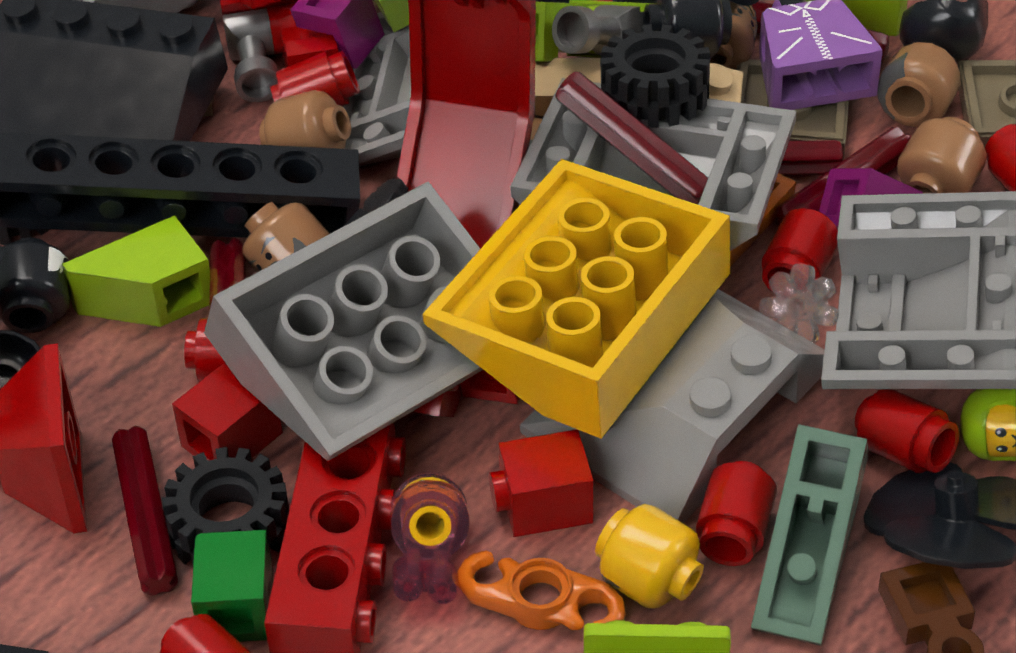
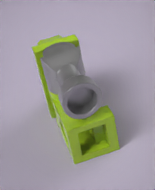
M569 0V3L536 2L535 61H552L554 58H558V52L567 53V56L601 58L603 46H608V40L614 35L622 39V31L632 28L636 34L641 33L644 8L646 4L654 3Z

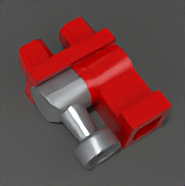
M220 0L229 56L232 60L241 61L235 68L234 80L237 93L244 100L263 102L273 98L270 87L278 83L276 78L278 68L276 63L266 56L283 53L285 66L288 67L324 51H328L331 55L338 52L337 43L333 35L296 26L290 9L298 0H281L256 9H250L242 5L241 0Z

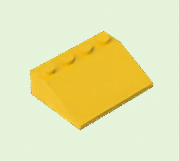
M561 159L422 314L423 322L541 415L602 439L729 276L730 215Z

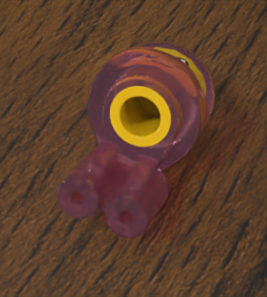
M428 472L411 476L400 485L393 495L390 526L393 538L403 552V556L398 558L393 564L392 579L394 593L403 601H413L422 592H428L429 597L435 603L448 604L457 595V570L449 559L463 545L468 535L469 509L467 500L460 487L443 474Z

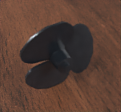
M949 462L943 470L937 473H932L928 470L922 473L907 470L895 475L873 494L863 515L865 528L870 533L884 536L886 544L892 549L926 563L961 569L1004 567L1011 565L1016 560L1015 542L1000 532L982 524L985 523L1016 530V479L1010 477L990 476L976 479L973 475L962 472V469L952 462Z

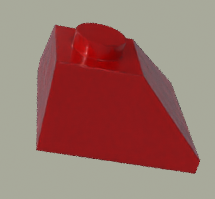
M58 343L44 345L0 389V481L5 494L75 534L87 532L81 431Z

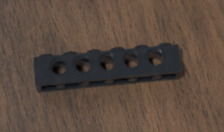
M0 132V227L135 233L175 215L191 236L248 238L251 233L245 227L246 222L269 202H273L278 209L289 203H302L329 233L342 228L359 210L360 206L359 152L357 149Z

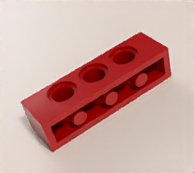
M394 423L329 461L325 460L308 443H304L264 621L270 653H360L361 643L372 644L376 628L377 608L376 601L369 599L372 585H383L387 565L386 544L380 543L382 530L394 529L396 519L397 493L395 489H390L392 477H403L406 464V438L395 437Z

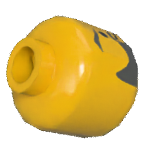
M641 504L630 511L625 508L617 511L603 528L595 547L596 556L601 558L599 569L603 580L646 608H660L673 597L680 601L685 600L695 589L704 570V565L697 561L700 548L697 533L658 507L649 504Z

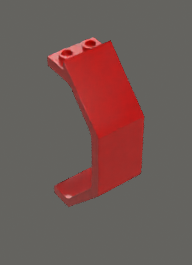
M408 0L411 98L397 177L409 188L408 191L429 182L481 249L518 208L519 204L511 197L510 186L528 151L535 115L536 0ZM461 383L412 412L439 417H454L462 396Z

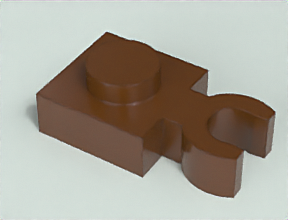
M922 562L880 574L878 591L905 645L925 641L928 646L926 653H984L981 639L973 631L969 630L973 626L975 610L953 567Z

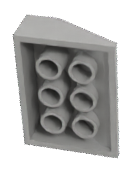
M426 182L214 295L204 334L241 385L325 460L329 461L483 370L427 327L423 322L422 315L476 255L480 248L432 185Z

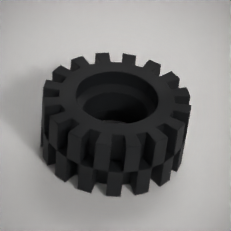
M652 24L641 25V33L636 34L632 28L623 30L622 39L614 35L608 40V46H603L600 58L601 89L639 121L641 119L648 120V128H659V120H667L669 127L679 125L680 115L689 121L696 117L697 109L703 111L707 106L710 84V51L708 47L704 48V40L699 36L691 39V31L682 28L677 34H674L672 25L662 24L661 31H652Z
M227 447L215 448L217 459L208 461L204 452L193 456L194 469H190L182 463L175 470L177 481L168 479L164 487L166 497H162L163 511L172 548L176 549L178 558L185 565L191 560L192 564H194L195 537L200 533L266 530L269 551L271 548L280 553L289 514V503L282 473L277 466L271 468L270 460L260 453L252 462L250 449L238 448L236 458H229ZM241 502L252 506L246 514L230 521H211L202 517L211 508L223 503Z

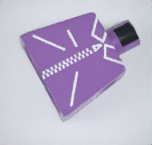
M775 0L772 7L767 8L761 14L759 58L769 107L795 110L877 96L882 49L842 0H814L808 2L805 0Z

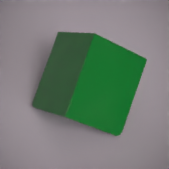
M266 530L198 534L195 537L191 596L194 615L208 614L212 616L239 642L267 640L264 621L273 585V568Z

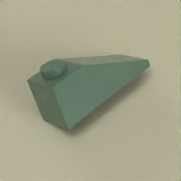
M798 424L753 615L752 630L819 646L822 645L868 460L866 438Z

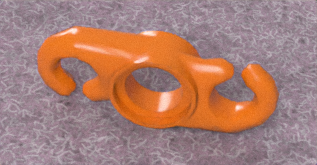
M485 550L471 554L462 562L457 572V585L472 604L514 618L521 625L530 629L547 630L562 624L571 631L581 630L585 623L579 613V609L587 604H603L608 609L607 616L604 619L594 621L593 623L624 620L626 616L625 602L611 584L566 569L561 563L552 559L533 558L520 564L512 558H501L498 562V568L503 578L492 584H480L475 581V573L494 563L493 554ZM536 583L550 584L560 592L558 598L543 605L530 603L521 594L528 586Z

